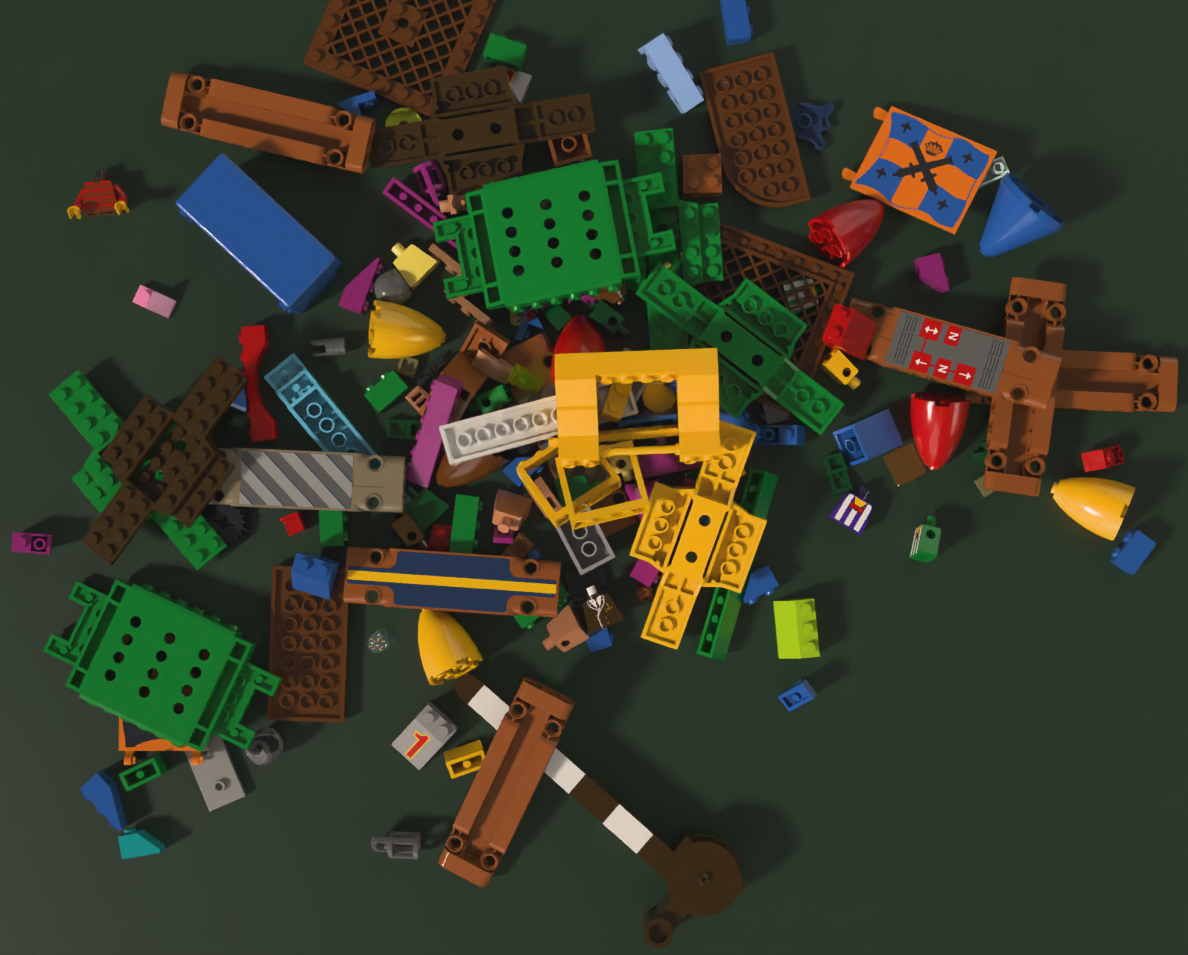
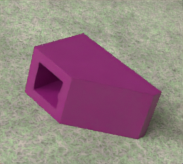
M940 253L914 260L918 280L939 293H945L949 290L950 279L945 275L944 268H946V264Z
M13 532L11 551L51 554L53 535Z

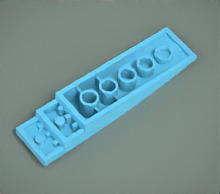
M295 353L291 354L264 376L266 381L276 391L275 393L285 403L288 410L324 452L377 455ZM379 459L372 461L374 469H378L381 466Z

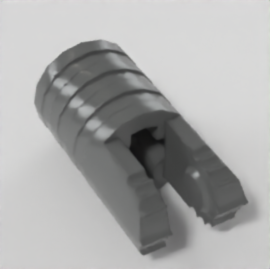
M346 337L310 340L312 346L325 345L324 350L312 352L313 357L341 355L348 352Z

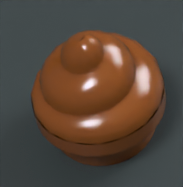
M640 582L635 594L640 602H645L654 598L653 593L655 591L653 587H648Z

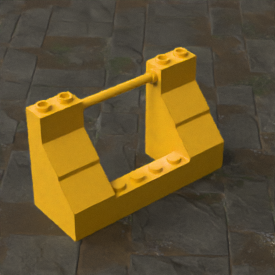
M717 348L555 354V390L560 466L574 468L575 466L583 465L584 467L591 468L595 465H600V458H603V455L675 453L680 456V462L686 464H694L696 461H704L705 463L720 461ZM660 380L662 382L676 380L679 443H675V446L612 448L599 446L598 383L608 385L612 382L630 384L634 381L651 383Z

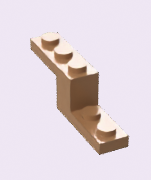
M435 244L429 247L428 250L432 253L430 256L438 263L442 261L447 265L445 269L452 275L457 273L456 276L462 275L460 264ZM468 295L447 299L453 305L457 302L462 306L460 310L468 317L472 314L477 320L490 328L495 324L492 319L466 299Z

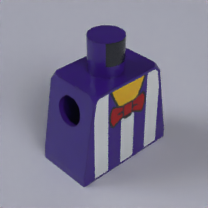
M862 486L856 495L847 492L831 510L828 517L856 534L862 535L873 508L871 504L866 502L871 492Z

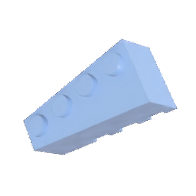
M662 33L643 45L638 51L641 55L645 53L649 67L654 71L657 70L658 80L664 87L669 88L667 93L681 114L686 113L704 100L702 97L704 94L698 85L695 86L692 81L693 75L690 70L684 68L681 55L673 50V43L669 36H665Z

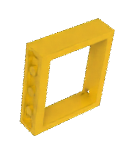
M621 440L616 444H603L600 446H603V448L634 447L632 440ZM637 455L629 456L641 499L578 514L574 512L564 467L560 466L559 457L555 458L572 530L650 512V503Z
M550 446L546 449H540L532 458L521 461L516 470L519 478L557 529L570 520L567 507L565 506L555 512L527 474L558 454V446ZM605 458L600 459V465L610 478L572 501L575 514L583 512L621 487L620 477Z

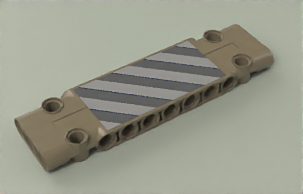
M218 448L220 453L224 452L226 458L236 467L218 490L223 492V499L218 501L215 494L209 504L355 512H404L406 457ZM374 459H379L381 462V466L378 469L372 467ZM373 497L379 500V505L376 508H372L370 505V500Z

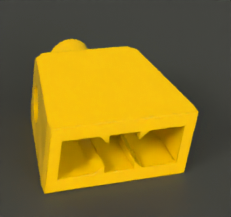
M829 349L821 357L818 366L838 384H847L852 390L860 385L861 381L855 376L858 373V369L840 350Z

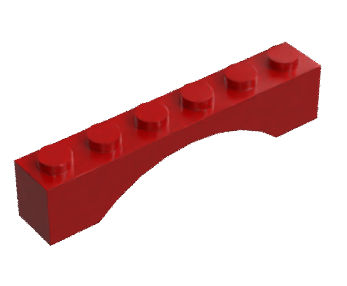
M265 325L241 327L239 341L240 344H243V351H241V361L245 364L243 375L249 379L247 389H245L246 401L249 403V408L246 411L247 418L251 422V427L248 429L249 437L252 439V442L256 443L279 440L278 421L265 407L258 385L260 364L270 346L268 327Z

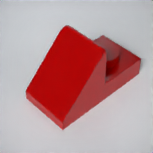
M433 523L427 551L448 552L452 526Z

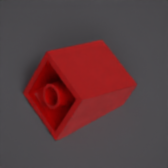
M835 303L821 340L830 349L840 350L842 353L864 360L878 323L855 309Z

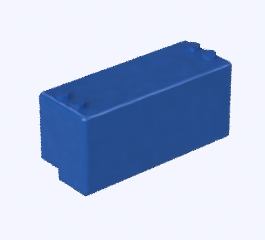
M221 153L176 201V205L181 209L179 213L191 223L195 222L268 289L280 301L278 304L290 314L292 312L298 315L302 314L338 275L335 270L340 266L341 261L224 153Z

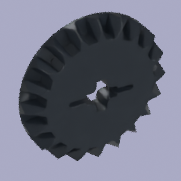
M208 504L202 513L228 544L226 548L241 543L249 532L250 517L245 507ZM225 518H227V522H229V524H233V525H235V526L229 525V526H225V528H222L223 525L220 524V522H217V521H215V520L220 521V520H224Z

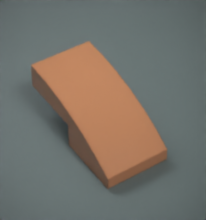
M484 348L478 351L471 364L480 372L503 384H508L516 371V368L502 357L497 359Z
M520 532L513 540V544H510L501 556L524 558L535 544Z

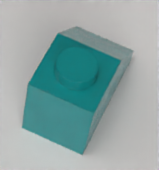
M136 827L125 829L124 833L118 836L122 859L161 853L165 849V845L143 829L136 830Z

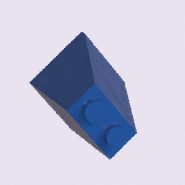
M889 409L833 432L847 467L870 460L903 445L901 435L896 428Z
M309 552L296 553L291 569L293 589L331 600L342 563Z

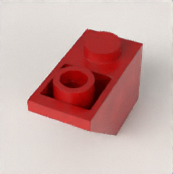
M1120 445L1081 453L1085 472L1105 469L1124 463V453Z

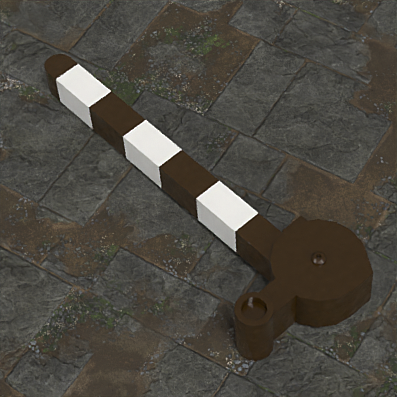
M465 673L461 675L455 682L457 695L498 730L502 719L509 711L510 704L476 674ZM556 746L544 772L665 878L669 893L656 908L649 909L642 917L643 934L648 945L658 949L666 947L673 938V931L688 913L702 917L719 914L730 906L745 889L739 858L729 844L715 836L704 834L689 836L684 831L671 847Z

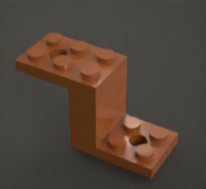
M479 320L474 324L458 354L441 372V374L443 373L464 382L451 423L461 420L470 402L490 378L471 365L478 351L483 348L481 343H486L489 346V350L486 351L497 359L502 357L510 343L509 339ZM426 401L419 412L421 415L427 411Z

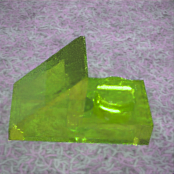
M516 363L507 379L509 383L534 397H537L545 382L544 379Z

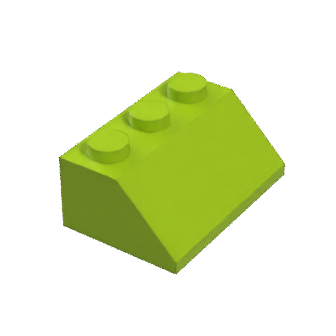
M814 598L773 601L779 659L820 657Z

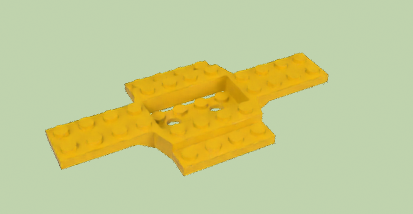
M720 419V461L715 463H705L703 461L695 486L671 487L655 481L649 497L650 512L643 514L629 553L630 556L649 562L663 573L641 633V638L676 650L679 647L701 587H723L741 593L767 523V519L748 513V511L733 501L756 432ZM692 498L693 504L689 512L686 524L684 526L671 565H668L679 531L681 529L683 520L685 518L688 506ZM702 515H707L711 519L710 523L706 526L699 523V518ZM692 551L697 554V559L694 562L686 560L688 552Z

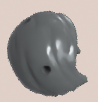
M395 269L381 274L375 282L374 291L378 300L401 305L412 296L409 286Z
M262 727L257 731L250 749H245L248 758L255 764L267 765L280 757L284 743L276 730L270 727Z

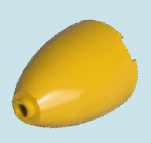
M374 300L376 310L371 311L368 333L371 348H368L369 358L397 359L412 357L432 351L445 342L446 333L442 330V327L424 314L396 303Z
M1075 477L1061 479L1059 483L1054 482L1050 493L1054 494L1053 499L1074 521L1089 531L1113 541L1131 502L1135 487L1108 479Z
M422 609L418 622V646L429 684L433 686L444 683V679H457L461 675L479 666L477 662L483 661V658L462 625L446 611Z

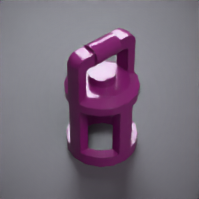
M431 160L417 165L413 168V172L423 198H432L435 208L440 210L439 201L444 200L442 193L448 187L438 161ZM434 170H436V173L441 184L437 183L436 177L433 172ZM420 175H423L427 189H425Z

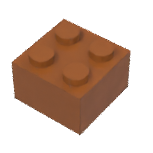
M586 134L547 140L555 168L593 160Z
M721 154L682 155V198L720 197L722 194Z

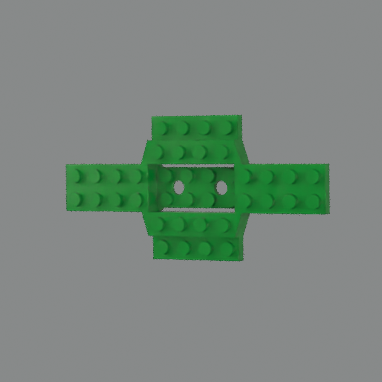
M673 128L634 132L637 177L661 172L664 182L665 193L646 197L653 234L658 233L657 229L660 224H666L668 230H673L677 248L676 251L648 256L650 273L659 262L661 264L669 262L671 264L670 271L682 280L684 277V281L693 288L703 283L724 281L718 203L698 205L697 203L679 199ZM646 257L638 258L642 278L626 281L627 290L637 292L647 279ZM647 303L650 350L688 349L689 335Z
M659 262L635 293L692 337L688 349L708 348L701 343V341H705L712 348H717L720 354L759 383V386H757L718 356L719 407L735 419L741 415L750 402L766 393L816 433L822 435L844 406L843 402L789 361L796 341L808 325L747 278L743 280L734 294L716 305ZM723 331L731 333L732 339L729 342L721 340L720 336ZM754 355L762 357L763 362L760 366L752 364V357Z
M77 370L48 395L94 448L84 463V468L71 479L96 509L102 513L122 484L112 470V465L101 455L125 421L113 410L80 370ZM176 422L173 424V426L170 428V430L168 431V433L165 435V437H164V438L162 439V441L159 443V445L157 446V448L154 450V452H153V453L151 454V456L148 458V460L146 461V463L143 465V467H142V468L140 469V471L137 473V475L135 476V478H138V477H139V475L142 473V471L145 469V467H146V466L148 465V463L150 462L151 458H153V456H154V455L156 454V452L159 450V448L161 447L162 443H163V442L167 439V437L170 435V433L172 432L173 428L177 425ZM180 440L177 447L180 451H184L187 444L184 440ZM162 471L155 473V479L159 482L164 479ZM155 511L147 519L153 518L197 571L228 546L202 514L191 528L184 526L174 516H168L158 511Z

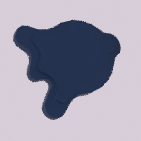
M802 102L788 109L795 139L811 143L818 151L823 150L826 143L821 135V131H828L830 129L828 116L833 113L834 105L827 103L822 106H816L811 103Z

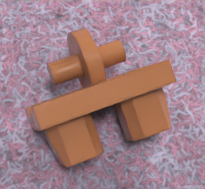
M451 194L447 195L448 200L439 201L441 213L463 215L465 211H468L465 195Z

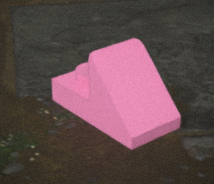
M140 285L132 302L169 318L177 301Z

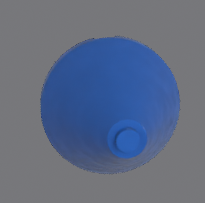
M1007 173L1001 179L980 240V252L987 258L989 256H998L1059 232L1065 226L1064 222L1040 196L1038 197L1031 191L1030 187L1014 175Z

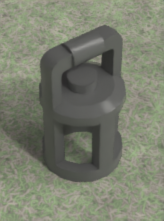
M391 831L388 837L373 836L371 846L373 851L387 852L389 859L419 860L421 832ZM397 844L413 846H397Z

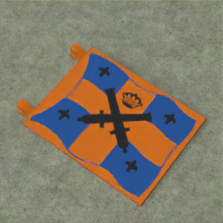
M891 106L889 112L876 107L873 111V116L876 119L883 120V123L858 172L855 173L848 168H844L842 177L852 181L851 189L955 235L998 151Z

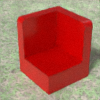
M301 511L279 518L281 522H284L289 536L308 529Z

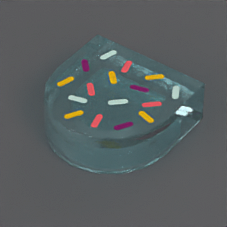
M380 630L372 634L367 642L368 648L375 653H380L391 645Z

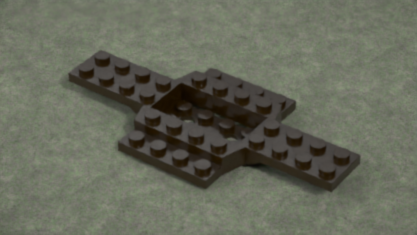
M506 65L430 78L433 95L431 119L375 129L369 159L371 169L438 159L447 176L450 195L483 189L484 184H489L493 181L524 176L523 164L525 163L528 143L597 132L591 93L520 104L512 86H510ZM508 107L507 109L445 120L440 119L444 117ZM495 122L501 125V131L498 134L491 132V125ZM456 129H461L464 134L463 138L459 141L453 137V132ZM508 143H514V144H515L514 146H508V147H502V148H496V149H490V150H484V151H478V152H472V153H466V154H460V155H454V156H448V157L446 156L448 153H454V152H460V151H466V150H472V149H478V148H484V147H490V146H496V145H502V144H508Z
M217 355L177 411L162 406L153 397L145 394L101 455L112 465V470L122 486L81 542L106 563L114 565L145 521L155 511L168 516H174L184 526L191 528L236 467L220 453L211 436L215 426L249 382V379L224 358ZM175 422H177V425L173 428L172 432L167 437V439L162 443L161 447L153 456V458H151L148 465L145 467V469L142 471L139 477L135 478L137 473L146 463L148 458L157 448V446L168 433L170 428L173 426ZM180 440H184L187 444L184 451H180L177 447ZM157 471H162L164 474V479L161 482L155 479Z

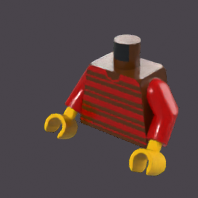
M94 171V182L84 183V188L81 189L74 205L67 209L70 219H72L73 215H76L77 219H81V212L87 217L114 214L121 215L124 214V209L126 213L130 211L127 207L128 195L120 185H117L112 180H106L105 171Z

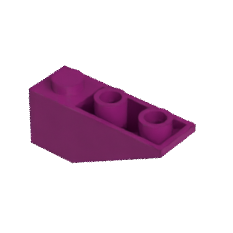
M376 258L344 288L339 302L341 308L361 315L364 314V311H368L371 302L369 297L371 293L374 294L375 292L374 287L377 275L380 276L383 271L384 265H382V261L379 258Z

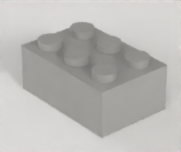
M589 507L588 509L584 510L583 512L591 511V508ZM569 520L557 528L580 575L615 558V554L599 524L572 530Z

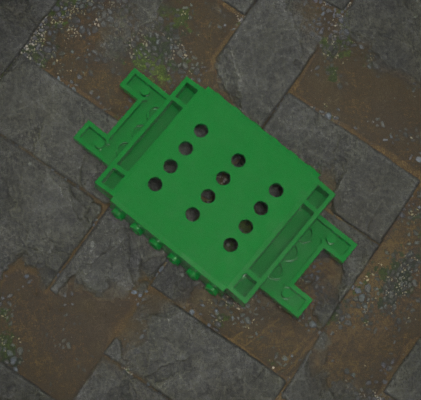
M596 159L578 164H569L565 167L551 168L538 173H529L520 177H511L507 180L493 181L489 184H484L483 189L465 193L469 215L433 222L437 243L455 239L461 267V276L443 279L447 299L484 292L486 308L488 310L506 307L508 310L513 311V313H520L525 311L524 308L528 307L538 309L544 307L543 304L551 303V305L563 303L562 300L565 299L576 301L582 299L581 296L584 295L595 297L601 295L603 291H608L609 293L620 291V288L624 287V281L642 278L638 258L677 250L673 230L653 234L646 197L665 193L662 173L658 172L623 180L618 159L600 163ZM582 191L590 193V199L586 202H582L579 199ZM548 199L551 201L552 206L549 210L541 209V202ZM506 208L513 210V216L509 219L504 218L502 215ZM587 210H591L594 213V217L590 221L583 219V213ZM547 219L555 220V227L553 229L545 228L544 223ZM510 227L517 229V234L513 238H509L506 235V231ZM591 229L596 230L598 233L595 240L587 239L586 234ZM551 238L559 240V245L555 249H551L548 246V241ZM514 246H518L521 250L520 255L517 257L510 255V249ZM593 249L601 250V257L597 260L590 257ZM555 257H560L563 260V264L559 268L552 266V260ZM518 265L524 267V273L521 276H515L513 272L514 268Z
M116 579L109 594H105L85 583L76 581L68 599L85 606L69 640L51 633L43 650L74 666L65 686L80 693L79 698L86 700L88 704L100 707L106 713L116 715L125 722L133 723L139 729L149 731L160 739L170 741L176 747L189 746L201 752L207 751L215 734L243 749H250L257 731L241 724L256 689L270 696H275L283 679L249 663L257 644L240 637L243 632L238 630L239 627L232 623L224 624L218 616L211 615L210 617L204 614L205 610L194 607L193 609L187 606L188 602L178 598L176 601L170 598L171 594L161 590L159 593L153 590L154 586L144 582L143 585H131L123 580ZM135 616L141 619V625L137 628L131 624V620ZM170 632L175 635V641L172 644H168L165 640L166 635ZM126 634H130L133 638L130 645L123 643V637ZM203 649H207L210 653L209 658L205 661L199 655ZM161 650L167 654V658L163 662L157 659V653ZM117 652L124 654V660L121 663H117L114 659ZM194 667H198L201 670L199 678H194L191 675V670ZM152 668L158 671V677L154 680L150 679L148 675L149 670ZM110 669L116 673V677L112 681L106 678V672ZM185 685H190L193 689L190 696L183 694V687ZM143 686H147L150 690V694L146 698L140 695V689ZM177 703L184 705V711L181 714H177L174 711V706Z

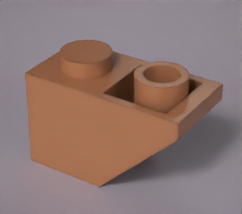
M541 476L533 481L555 512L560 510L562 505ZM525 487L526 490L528 491V493L530 494V496L532 497V499L534 500V502L536 503V505L539 507V509L541 510V512L544 514V516H545L546 519H547L548 517H547V515L545 514V512L542 510V508H541L540 505L537 503V501H536L535 498L532 496V494H531L530 491L527 489V487Z

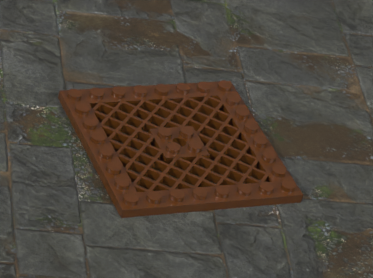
M330 0L303 63L367 92L374 91L375 95L402 107L410 108L416 113L431 119L433 97L429 95L432 94V90L424 92L422 83L430 81V78L466 72L497 0H472L463 5L461 0H457L459 6L451 10L447 4L451 0H437L434 2L429 0V4L422 7L419 6L417 0H392L390 4L388 0H385L387 6L378 10L375 2L379 0H364L362 2L356 0L357 4L352 6L353 0ZM415 1L417 8L408 3ZM372 4L375 11L365 14L362 7ZM445 4L447 11L437 15L434 7ZM472 7L467 17L465 9ZM360 8L362 16L352 19L350 12ZM432 8L435 16L428 18L429 15L425 11ZM462 11L464 19L454 22L452 14ZM387 12L382 22L380 14ZM346 15H348L350 21L343 23ZM377 16L380 23L370 27L367 19ZM449 16L452 23L442 27L439 19ZM400 20H407L409 22L408 26L400 28L398 26ZM365 21L367 28L357 32L355 24ZM437 21L439 29L430 32L427 24ZM464 24L459 34L457 27ZM352 26L355 33L345 37L342 29ZM425 26L427 33L420 36L422 29ZM454 28L457 36L447 39L444 32ZM379 29L378 34L382 37L375 39L372 32ZM340 31L342 38L336 40L337 35ZM370 33L372 41L362 44L360 36ZM442 33L445 41L434 44L432 37ZM357 38L360 46L350 49L347 42ZM429 38L432 46L422 49L419 42ZM387 40L390 48L380 52L377 44ZM390 40L399 44L392 47ZM456 42L452 51L449 44ZM345 43L347 51L337 54L335 46ZM417 43L420 51L409 54L407 47L414 50ZM447 45L449 53L439 57L437 49ZM375 46L377 53L367 57L365 49ZM404 48L407 56L397 59L395 51ZM362 50L365 58L355 62L352 54ZM434 50L437 58L427 62L424 54ZM392 53L394 61L385 64L382 56ZM422 55L424 63L415 67L412 59ZM350 56L352 63L342 58ZM379 58L382 66L372 69L370 61ZM449 59L444 69L442 61ZM409 60L412 68L402 72L399 64ZM367 63L369 70L359 65ZM439 63L442 71L432 74L429 66ZM397 65L400 73L389 76L387 69ZM427 68L429 76L419 79L417 71ZM384 70L387 77L377 73ZM414 73L417 81L407 84L404 76ZM402 77L404 85L394 80ZM419 85L422 92L412 89V87Z
M720 222L721 246H727L722 249V253L730 250L734 259L727 262L723 260V268L727 275L724 277V281L729 280L732 289L722 292L719 284L724 281L712 282L707 285L703 283L694 287V289L700 294L704 290L707 299L710 301L722 298L724 301L725 295L735 292L739 287H735L731 278L741 274L744 280L746 278L744 273L754 269L757 278L750 280L752 283L759 281L765 293L777 288L780 297L774 300L777 302L782 301L785 308L790 312L798 307L801 308L804 316L799 319L802 321L806 320L809 329L805 330L799 337L802 347L793 350L791 356L795 363L794 365L813 379L826 347L821 339L835 303L843 305L855 273ZM734 249L745 254L737 257ZM752 256H753V257H756V258H758V259H761V260H763V261H760V262H758V263L755 264L754 261H753ZM748 257L751 266L742 269L739 260ZM736 262L739 271L729 274L726 266ZM770 263L780 268L772 270ZM766 264L769 273L760 276L757 267ZM784 270L787 280L778 283L774 274ZM788 270L795 272L798 275L790 277ZM772 276L775 285L765 288L762 279ZM802 277L806 286L796 290L792 280ZM806 277L812 278L816 282L808 284ZM790 282L793 292L783 295L780 286ZM820 284L823 293L814 297L810 287ZM824 284L829 285V288H828L827 291H826V288H825ZM716 285L720 294L710 298L707 289ZM808 289L811 299L801 302L798 292ZM795 294L799 304L789 308L785 299ZM825 297L819 309L816 300ZM813 301L816 311L807 315L803 305ZM817 315L812 327L809 318ZM723 331L721 340L729 342L728 338L732 337L731 333L726 335L725 331ZM810 332V335L805 345L802 339V335H805ZM803 350L798 362L794 354ZM717 351V355L721 357L722 354ZM737 367L738 371L746 376V373ZM746 376L749 380H751L753 383L759 386V383L756 380ZM766 393L755 399L757 402L793 415Z

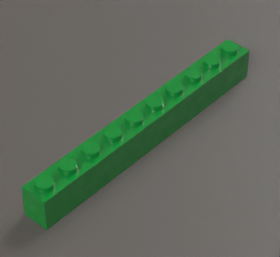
M750 468L740 506L748 511V513L766 519L778 476ZM755 555L741 593L723 587L715 588L697 654L725 661Z

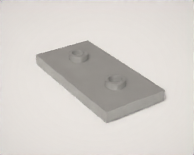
M214 734L209 744V751L202 752L204 757L203 764L191 765L193 752L184 751L209 811L246 796L223 738Z

